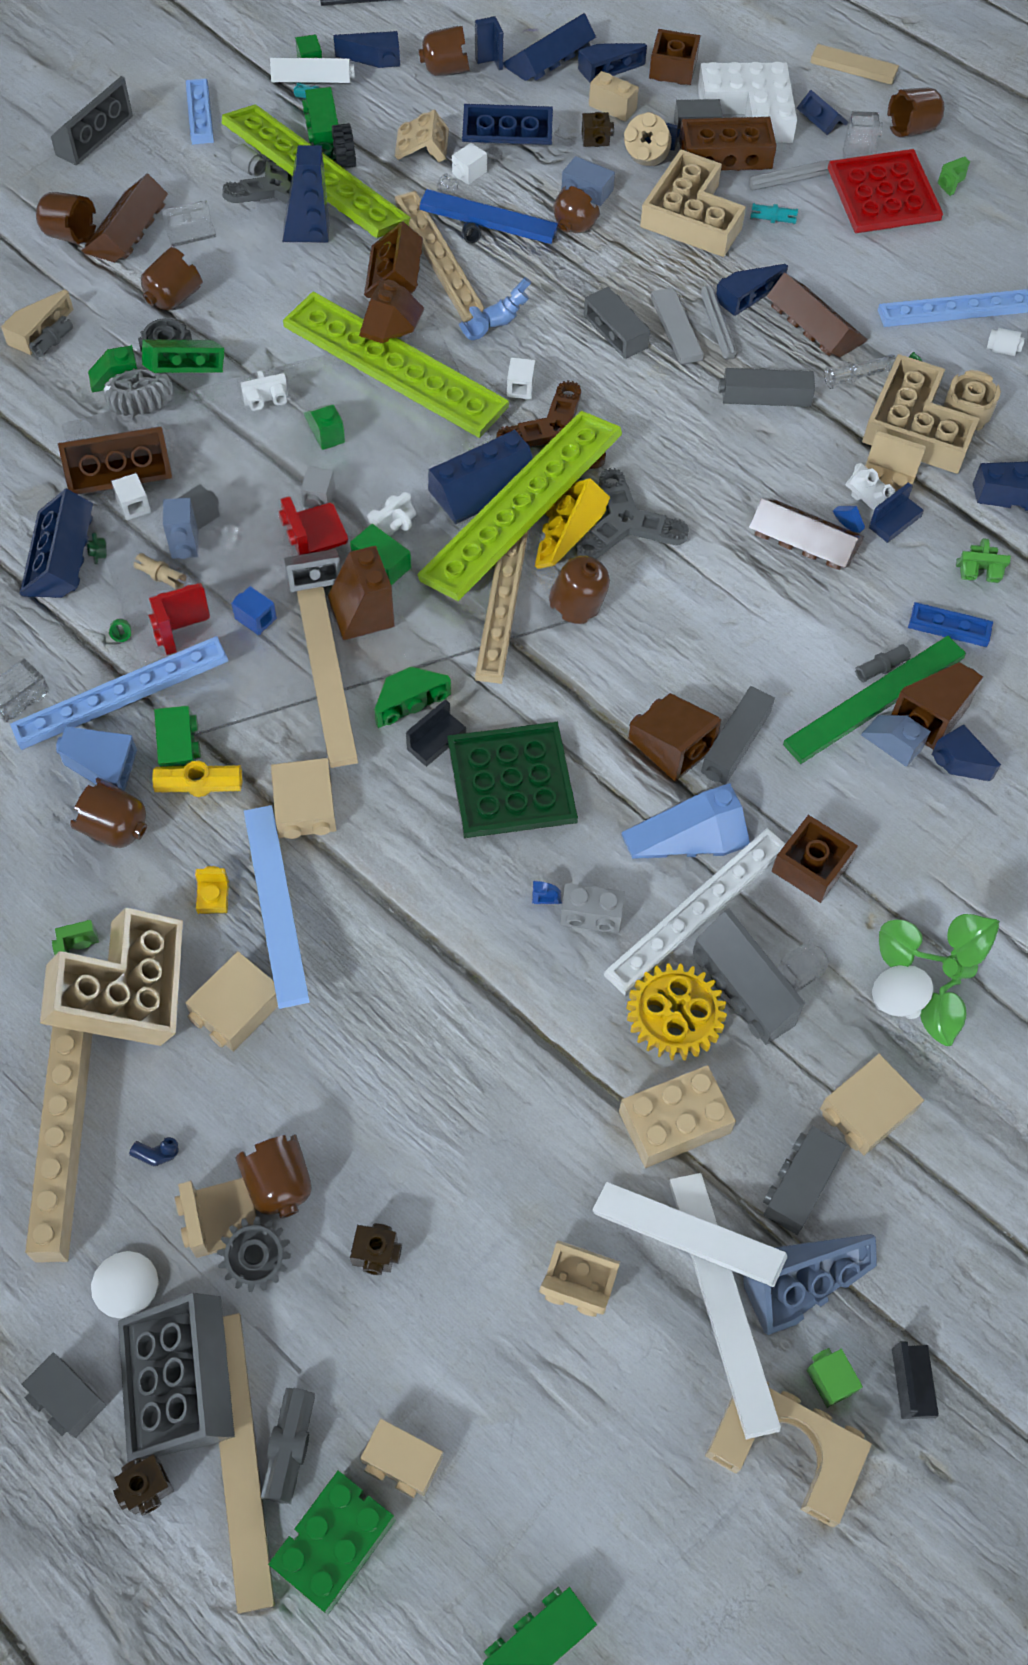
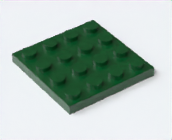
M558 721L447 736L464 839L575 824L578 822Z

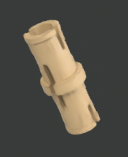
M143 553L136 556L135 559L142 563L134 562V568L150 575L154 581L164 582L176 590L183 588L185 585L177 580L180 579L186 582V575L169 568L167 563L163 561L157 562Z

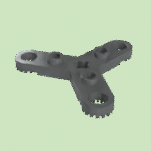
M267 157L265 177L244 179L238 183L226 182L223 185L222 197L231 203L257 202L263 199L276 198L287 204L291 182L288 181V172Z
M616 468L604 469L599 477V487L610 496L606 506L609 515L593 526L576 543L575 551L577 556H590L597 559L628 535L670 545H681L688 538L689 528L685 521L682 522L681 519L667 518L666 515L636 509L623 472H620L619 469L616 470ZM609 478L616 479L618 483L616 482L615 484L613 483V485H611V483L608 484L606 480ZM624 517L629 518L627 522H622ZM671 529L680 530L682 533L681 535L679 534L678 536H674V534L671 535V532L669 533V531ZM592 545L595 549L590 552L587 550L586 552V549L583 550V546Z

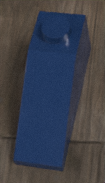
M397 31L333 35L335 57L350 59V61L377 68L400 67Z
M604 43L580 49L578 70L590 83L601 71L615 76L645 65L647 45L645 43Z
M784 263L737 271L726 278H722L717 284L716 292L720 305L733 316L738 315L766 297L784 272L787 273L788 265Z

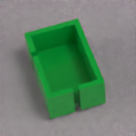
M337 1470L294 1528L299 1534L294 1540L288 1536L268 1563L271 1568L327 1615L332 1611L396 1521L394 1515L369 1495L363 1501L366 1496L364 1491L339 1470Z

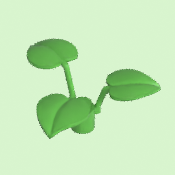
M975 914L957 916L951 922L947 932L948 943L954 948L948 957L918 951L917 949L921 945L923 938L920 930L913 923L906 920L887 921L881 926L879 931L880 952L887 965L890 967L899 965L911 966L915 955L920 958L942 962L944 973L952 979L940 988L939 993L933 992L931 1000L921 1010L920 1014L921 1021L931 1037L945 1046H952L956 1036L965 1024L966 1006L958 994L953 992L946 993V991L954 985H960L961 979H970L976 975L978 964L986 958L994 944L1000 921Z

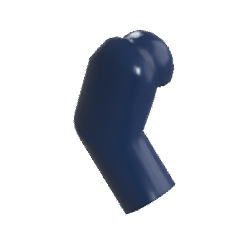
M167 1137L164 1138L160 1145L151 1148L136 1141L132 1145L129 1155L150 1166L156 1167L173 1160L179 1152L178 1142L174 1138Z

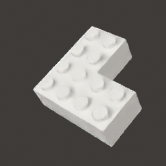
M701 63L698 81L700 99H720L722 114H745V117L770 116L776 143H793L797 116L787 63Z

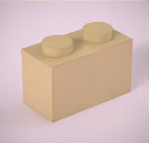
M601 71L590 82L589 106L602 112H609V115L626 122L637 110L639 87Z
M380 1418L360 1459L366 1465L364 1472L380 1481H383L385 1476L398 1482L395 1487L397 1490L414 1498L416 1493L425 1496L444 1456L443 1451Z

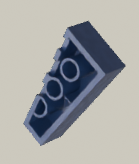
M298 145L284 220L282 242L328 243L330 222L322 146Z
M1028 461L980 463L972 483L977 503L1006 508L1016 505L1028 511Z

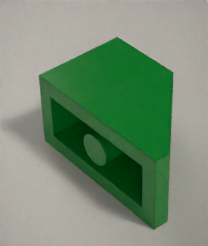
M132 345L107 349L90 368L88 375L92 393L104 391L105 384L109 382L110 378L116 377L117 374L131 371L133 368L138 369Z
M334 404L324 405L304 412V416L321 450L345 443L343 421Z

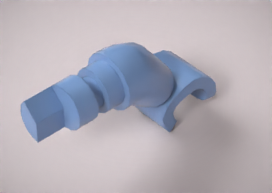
M524 277L510 292L511 297L507 296L504 300L500 299L496 304L485 308L483 312L478 307H470L469 311L473 318L468 322L462 321L458 324L469 340H477L486 334L488 328L504 326L510 323L517 316L516 312L520 309L519 305H524L528 301L529 297L524 291L531 284V281Z

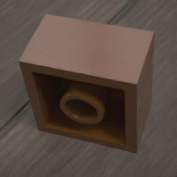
M658 29L651 54L649 79L673 82L680 85H691L698 60L701 35Z
M808 814L777 854L771 872L821 903L852 862L858 845Z

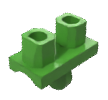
M983 538L980 545H971L970 552H962L961 557L956 559V567H960L962 580H976L978 569L987 570L986 581L999 583L1003 579L1005 568L1010 564L1011 556L997 554L998 547H990L989 539Z

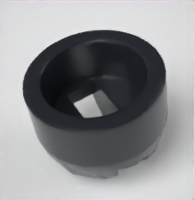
M467 222L462 227V236L467 243H475L481 237V230L476 223Z

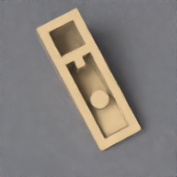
M64 289L15 311L1 326L7 345L31 355L32 351L29 348V344L42 334V330L47 326H52L61 316L67 317L74 310L69 292Z

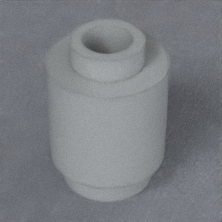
M239 144L232 150L233 165L251 176H259L263 172L266 163L261 154L245 144Z

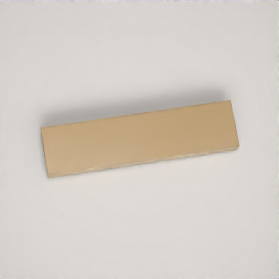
M817 44L810 63L890 85H892L899 67L896 64Z

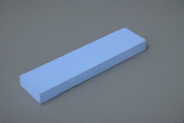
M206 78L185 80L192 145L214 143L208 80Z

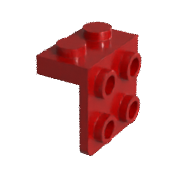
M290 496L280 499L282 510L278 511L279 519L282 526L287 527L286 533L291 546H295L298 555L326 551L348 543V535L334 504L326 503L297 512Z
M201 583L187 585L183 588L160 593L149 598L152 614H148L154 630L153 635L157 646L163 645L166 655L177 653L172 634L173 630L200 623L210 618L205 590Z

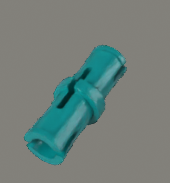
M753 203L750 219L770 220V223L778 221L796 224L797 218L792 216L798 215V209L778 207V204L766 206Z

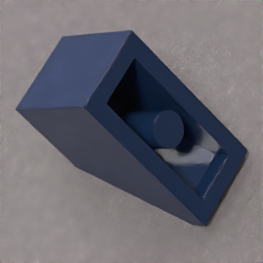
M964 724L938 739L931 754L936 763L943 767L950 775L983 781L994 779L1001 766L998 760Z

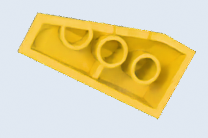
M591 478L575 482L546 512L549 519L548 523L544 524L542 528L545 538L539 543L534 565L537 569L556 565L605 514L610 496Z

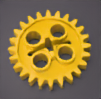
M667 963L665 972H662L658 966H655L654 976L645 972L643 976L644 982L636 980V990L630 991L629 998L631 1001L627 1002L626 1007L627 1010L631 1011L627 1015V1021L634 1022L631 1025L630 1031L631 1033L640 1032L637 1039L638 1043L645 1040L648 1041L646 1049L648 1052L654 1047L658 1048V1057H661L665 1051L669 1052L670 1060L674 1059L676 1053H680L684 1061L689 1051L695 1057H698L700 1047L708 1052L711 1046L710 1042L717 1043L719 1038L717 1033L723 1032L725 1025L721 1022L725 1021L727 1013L722 1012L725 1009L726 1001H718L722 991H712L715 981L711 980L706 983L704 981L705 972L698 976L694 975V966L688 972L684 971L682 963L678 965L677 970H673L670 963ZM680 988L685 994L676 995L671 989ZM657 1005L662 1011L652 1012L648 1009V1006ZM691 1011H701L705 1017L697 1018L692 1015ZM675 1027L682 1034L675 1036L670 1034L667 1029Z

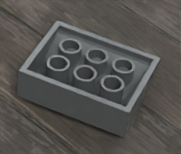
M191 1293L119 1320L118 1329L127 1462L136 1458L143 1460L153 1454L157 1457L209 1446L234 1438L221 1296Z

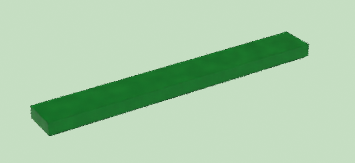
M949 636L944 637L786 738L783 746L800 764L804 763L895 704L904 687L960 662L965 658L966 652Z

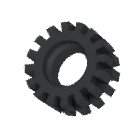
M351 124L332 125L336 163L342 168L356 167L355 145Z

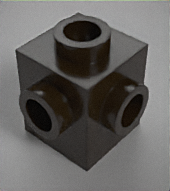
M609 112L582 113L581 135L583 147L610 146V136H614V122H610Z
M375 1223L372 1227L357 1224L350 1254L352 1266L362 1267L363 1272L371 1275H382V1272L391 1273L393 1263H399L402 1251V1243H397V1232L392 1231L390 1226Z
M154 1454L143 1461L141 1458H136L128 1462L121 1468L122 1473L114 1477L118 1488L113 1490L119 1506L122 1510L128 1508L135 1515L139 1512L142 1516L151 1513L162 1505L161 1499L174 1492L160 1459ZM144 1483L143 1487L139 1490L140 1485Z

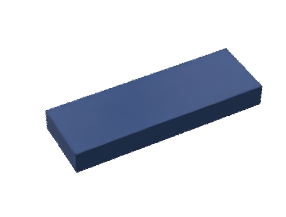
M914 602L908 628L942 637L949 636L954 640L987 647L990 642L993 621Z

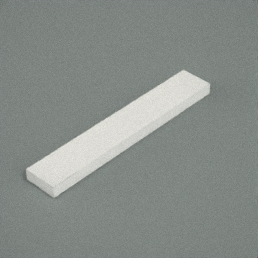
M606 1182L593 1208V1212L597 1216L772 1287L775 1286L787 1259V1254L784 1251L609 1182Z

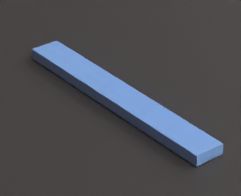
M1028 289L879 304L878 312L884 327L1028 313Z
M215 636L10 723L18 746L23 750L63 733L65 726L77 727L224 664L229 660L218 637Z
M270 805L244 810L278 1007L282 1009L310 1003L273 807Z

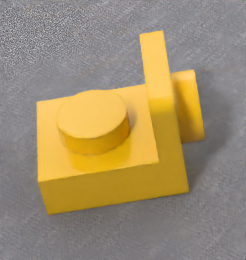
M216 866L196 869L197 913H227L229 880L226 870Z

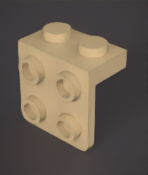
M243 1178L199 1190L195 1189L192 1181L178 1184L180 1195L175 1196V1204L178 1215H184L186 1227L181 1228L184 1247H190L196 1258L217 1253L218 1249L226 1248V1244L221 1241L222 1236L231 1237L233 1235L229 1229L232 1224L238 1229L242 1228L241 1219L246 1218L249 1224L254 1223L256 1217L255 1207Z
M557 1240L547 1274L540 1286L539 1292L544 1294L545 1299L553 1304L564 1305L566 1302L578 1306L577 1310L582 1314L596 1317L597 1313L603 1315L620 1261Z

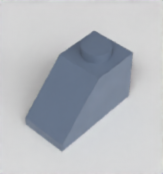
M878 715L862 732L861 736L907 767L922 751L930 731L908 716Z

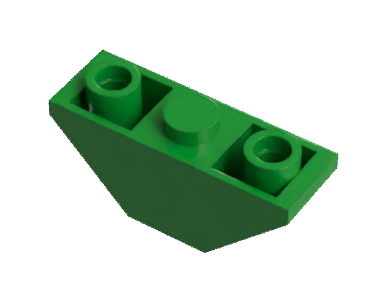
M408 667L386 677L374 709L377 727L380 728L385 725L394 724L404 716L418 713L430 704L445 700L451 695L450 677L445 674L415 667Z

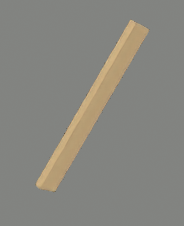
M416 191L395 196V204L398 209L411 217L409 227L423 238L422 251L464 322L470 321L473 318L469 311L470 307H478L481 312L485 308L429 212L419 210L421 202L419 195Z
M529 530L495 564L475 681L503 683Z
M318 587L297 591L330 768L357 764L358 758L324 588Z
M240 1313L223 1316L235 1437L219 1442L237 1614L274 1607L275 1599L271 1567L268 1565L270 1557L263 1499L260 1497L262 1489L242 1320Z

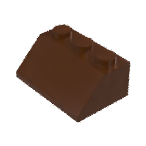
M403 221L371 246L364 296L367 298L372 297L381 280L395 281L399 286L405 287L411 294L418 286L417 280L420 270L423 238Z

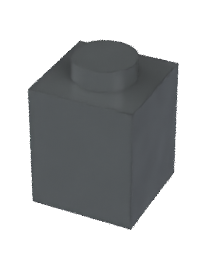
M201 484L179 497L191 499L198 530L220 516L217 496L213 491L206 490Z

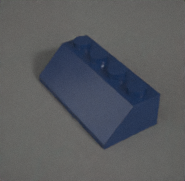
M583 13L504 61L503 66L524 81L532 77L536 81L546 75L545 69L548 68L549 71H552L561 65V59H564L566 62L576 56L574 51L577 49L580 50L591 46L589 42L595 39L596 35L586 14Z
M464 104L462 142L552 145L553 106Z
M513 430L428 469V491L455 524L460 523L478 514L533 459L530 447L517 431Z
M66 488L38 511L20 595L24 597L62 598L70 591L77 589L80 583L79 571L84 563L83 551L89 539L87 531L93 519L91 515L93 503Z

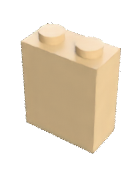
M328 758L271 764L275 821L279 838L294 839L301 835H326L329 832H335L336 821Z
M239 951L185 1002L190 1013L187 1016L189 1020L199 1029L204 1026L211 1032L209 1036L218 1046L223 1048L226 1045L233 1052L278 1007L274 981Z
M879 1053L826 1097L820 1110L824 1119L831 1126L837 1127L845 1135L847 1144L855 1151L859 1150L865 1156L914 1114L924 1102V1099Z

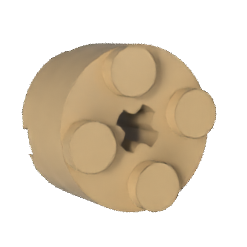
M647 112L636 116L630 121L624 132V142L631 158L637 164L655 166L664 161L668 156L671 147V134L661 117ZM645 138H651L652 142L648 144Z
M977 370L965 371L964 375H956L952 379L943 407L980 418L975 430H981L993 415L1001 393L1000 386H996L992 382L993 378L987 373Z

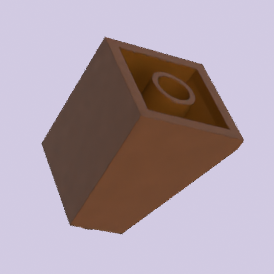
M376 545L349 552L328 595V601L343 641L395 627L392 586Z
M958 662L904 687L899 694L891 715L908 716L929 730L930 734L925 745L934 750L938 739L950 733L967 711L984 676Z
M669 693L663 699L655 700L649 710L643 715L638 714L632 719L629 724L628 739L676 782L705 758L718 737L722 720L718 716Z

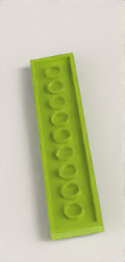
M256 104L222 114L221 123L293 176L297 146L311 144ZM323 154L328 203L376 238L386 235L402 221L409 226L411 217Z
M314 291L283 319V326L286 329L478 438H481L509 408V400L398 338H390L388 342L382 344L359 336L364 319Z
M580 411L417 574L419 581L459 601L622 435L621 427Z

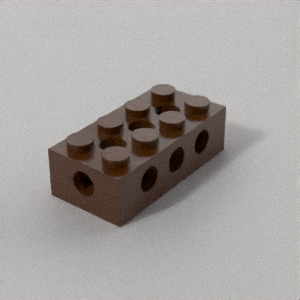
M770 116L682 119L680 149L721 163V171L773 169L777 145Z

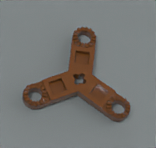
M569 380L559 383L547 418L521 422L518 425L506 426L505 428L503 426L498 430L496 438L516 430L529 447L548 444L575 417L581 399L580 385L577 382L574 383V381L569 382ZM571 391L574 395L572 394L571 397L570 395L567 397V394L565 395L563 392ZM606 451L589 469H598L605 464Z

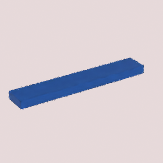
M426 189L420 202L419 210L464 222H474L479 226L552 244L558 227V223L429 189Z

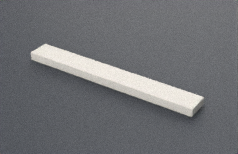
M766 828L604 972V976L626 996L635 988L636 980L642 981L645 972L651 973L654 971L655 966L663 963L775 862L777 854L786 843Z
M701 1173L670 1179V1188L677 1210L717 1225ZM690 1253L745 1439L780 1432L781 1426L732 1270Z

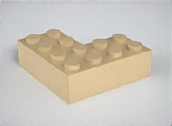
M680 149L643 203L640 227L724 257L742 230L746 206L713 195L719 186L721 163Z
M898 354L869 418L862 442L872 445L876 432L881 431L925 446L926 449L921 462L958 474L980 418L934 404L933 401L945 369Z
M125 907L111 921L108 961L59 951L46 965L40 1024L158 1046L164 1044L176 1034L183 920Z

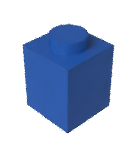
M251 586L243 593H239L231 603L234 618L258 636L277 619L274 602Z

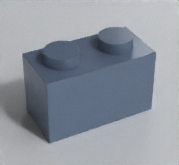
M575 156L562 171L561 190L565 186L566 189L574 186L588 194L592 198L591 203L601 206L614 190L615 172Z
M163 499V527L172 559L198 557V528L191 499Z

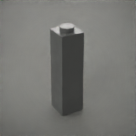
M725 368L724 378L719 379L718 392L723 393V404L811 407L815 392L814 371Z
M753 686L749 687L706 754L701 769L702 774L714 782L727 784L769 717L775 697Z

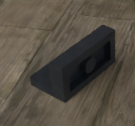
M446 699L406 732L407 750L426 767L448 749L447 736L466 733V727L450 714V702Z
M900 1341L892 1348L901 1419L937 1418L939 1413L928 1345L908 1346L907 1341Z

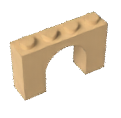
M769 1388L779 1423L791 1424L803 1431L810 1439L816 1452V1472L800 1510L833 1528L840 1524L872 1443L864 1440L865 1435L861 1431L851 1426L842 1428L833 1423V1418L828 1413L817 1408H813V1411L800 1405L801 1400L795 1395L786 1391H782L780 1394ZM733 1395L705 1457L737 1474L741 1470L755 1438L745 1439Z

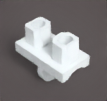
M262 370L257 371L258 379L240 383L245 406L249 405L252 411L262 409L265 401L273 400V403L276 405L286 404L288 390L284 373L264 377Z
M862 463L856 464L853 475L845 484L852 490L851 496L855 500L862 499L873 510L895 493V489L890 484L885 485L879 479L878 473L873 468L868 469Z
M403 492L398 497L390 496L386 500V507L380 511L374 509L367 515L369 523H373L389 536L399 528L404 531L411 528V519L417 514L411 504L410 494Z

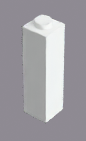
M270 58L271 82L351 83V78H355V66L351 64L350 59Z

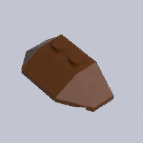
M381 280L369 301L359 336L383 344L388 342L390 338H399L414 332L424 312V307L405 287L399 286L398 283L392 280Z

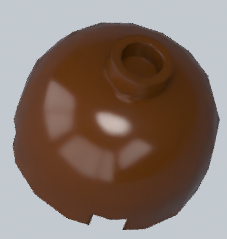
M565 186L554 202L553 212L562 231L566 233H583L589 230L599 218V207L596 205L594 208L590 203L592 198L581 189L574 186L566 189Z

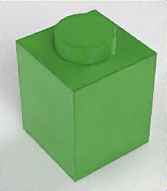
M827 1348L811 1357L814 1363L806 1371L826 1408L852 1396L863 1388L842 1348L834 1353L831 1352L830 1348Z

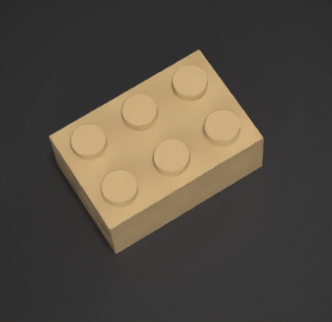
M708 1065L621 1100L619 1114L645 1168L731 1134L736 1122Z

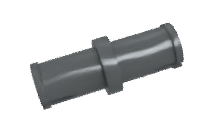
M61 316L52 326L45 327L42 330V334L29 344L32 353H36V356L41 357L51 346L58 345L61 338L73 329L70 319L63 322L66 320V316Z
M901 644L885 654L881 652L875 655L873 660L855 667L856 676L864 683L880 673L886 674L891 671V668L910 660V651L904 644Z

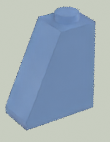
M65 726L62 737H59L56 743V751L66 767L94 784H97L96 778L99 777L125 791L137 752L132 735Z

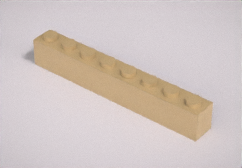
M52 1026L25 1250V1253L34 1262H68L93 1035V1033Z

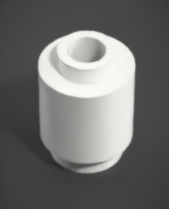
M1004 328L992 329L987 349H991L994 353L1015 356L1016 352L1022 351L1025 338L1020 337V331Z

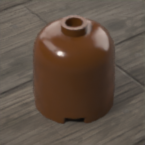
M457 25L431 31L424 36L422 41L423 49L418 50L420 62L425 63L430 74L442 76L470 71L467 52H462V45L466 44L463 26Z
M924 87L900 89L897 94L892 95L888 104L887 115L892 118L893 126H890L893 134L897 137H905L935 130L944 116L945 106L941 94L936 89Z
M49 192L39 200L36 207V221L40 230L46 236L81 244L87 243L95 232L96 225L92 223L93 214H96V209L88 197L61 192Z
M170 247L141 275L143 297L151 306L155 305L163 310H172L195 293L203 283L196 267L193 264L188 266L182 259L185 255L177 248Z
M576 556L569 559L562 567L551 587L548 598L551 608L554 609L555 607L562 614L563 620L574 624L587 623L588 619L598 614L610 584L609 573L603 563L590 556Z
M97 777V784L94 787L88 785L80 795L74 807V810L79 813L76 820H71V828L108 846L125 848L133 843L135 839L140 840L146 832L145 806L138 798Z
M296 1134L292 1135L289 1141H287L285 1135H281L254 1145L256 1152L246 1156L245 1152L242 1151L235 1157L255 1209L261 1214H279L280 1219L290 1217L299 1212L297 1206L304 1203L310 1196L312 1190L311 1180Z

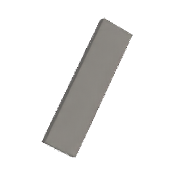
M674 287L651 291V300L679 364L702 361L703 352Z

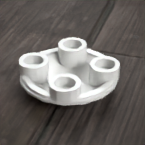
M899 965L891 967L879 975L874 982L872 996L878 1010L891 1016H905L907 1019H915L920 1016L921 1010L931 1000L934 988L931 978L924 970L916 966L906 967Z
M131 1251L115 1253L104 1260L95 1271L91 1283L92 1298L98 1309L109 1317H115L119 1320L147 1309L160 1288L157 1270L151 1260L141 1253Z

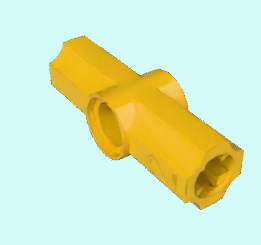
M191 761L186 766L155 767L152 775L155 793L189 792L195 797H203L210 792L241 791L243 783L241 765L207 766L202 761Z

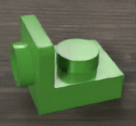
M966 156L943 164L937 183L949 196L954 195L957 184L966 177L970 164Z
M92 920L55 928L56 940H52L54 955H56L59 951L70 953V949H86L91 944L99 943L98 933Z

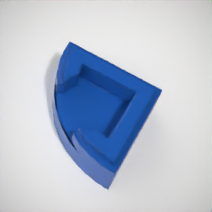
M838 506L833 510L835 517L847 529L856 533H860L865 529L857 506Z
M533 881L532 903L562 904L561 891L553 884Z

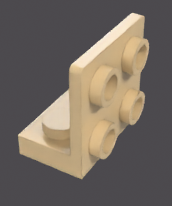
M435 109L421 114L410 122L403 123L398 128L395 149L397 160L425 146L430 155H433L438 162L446 159L449 128Z
M877 431L865 466L868 469L873 468L878 473L879 479L885 485L890 484L896 492L908 482L913 485L926 447Z

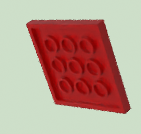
M914 149L829 161V173L855 233L941 221L943 211Z

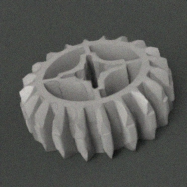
M144 367L140 369L133 368L131 371H125L122 374H117L116 377L110 378L109 382L105 384L104 397L110 410L118 415H144V413H152L153 410L161 409V406L167 405L168 401L172 399L173 387L166 373H152Z

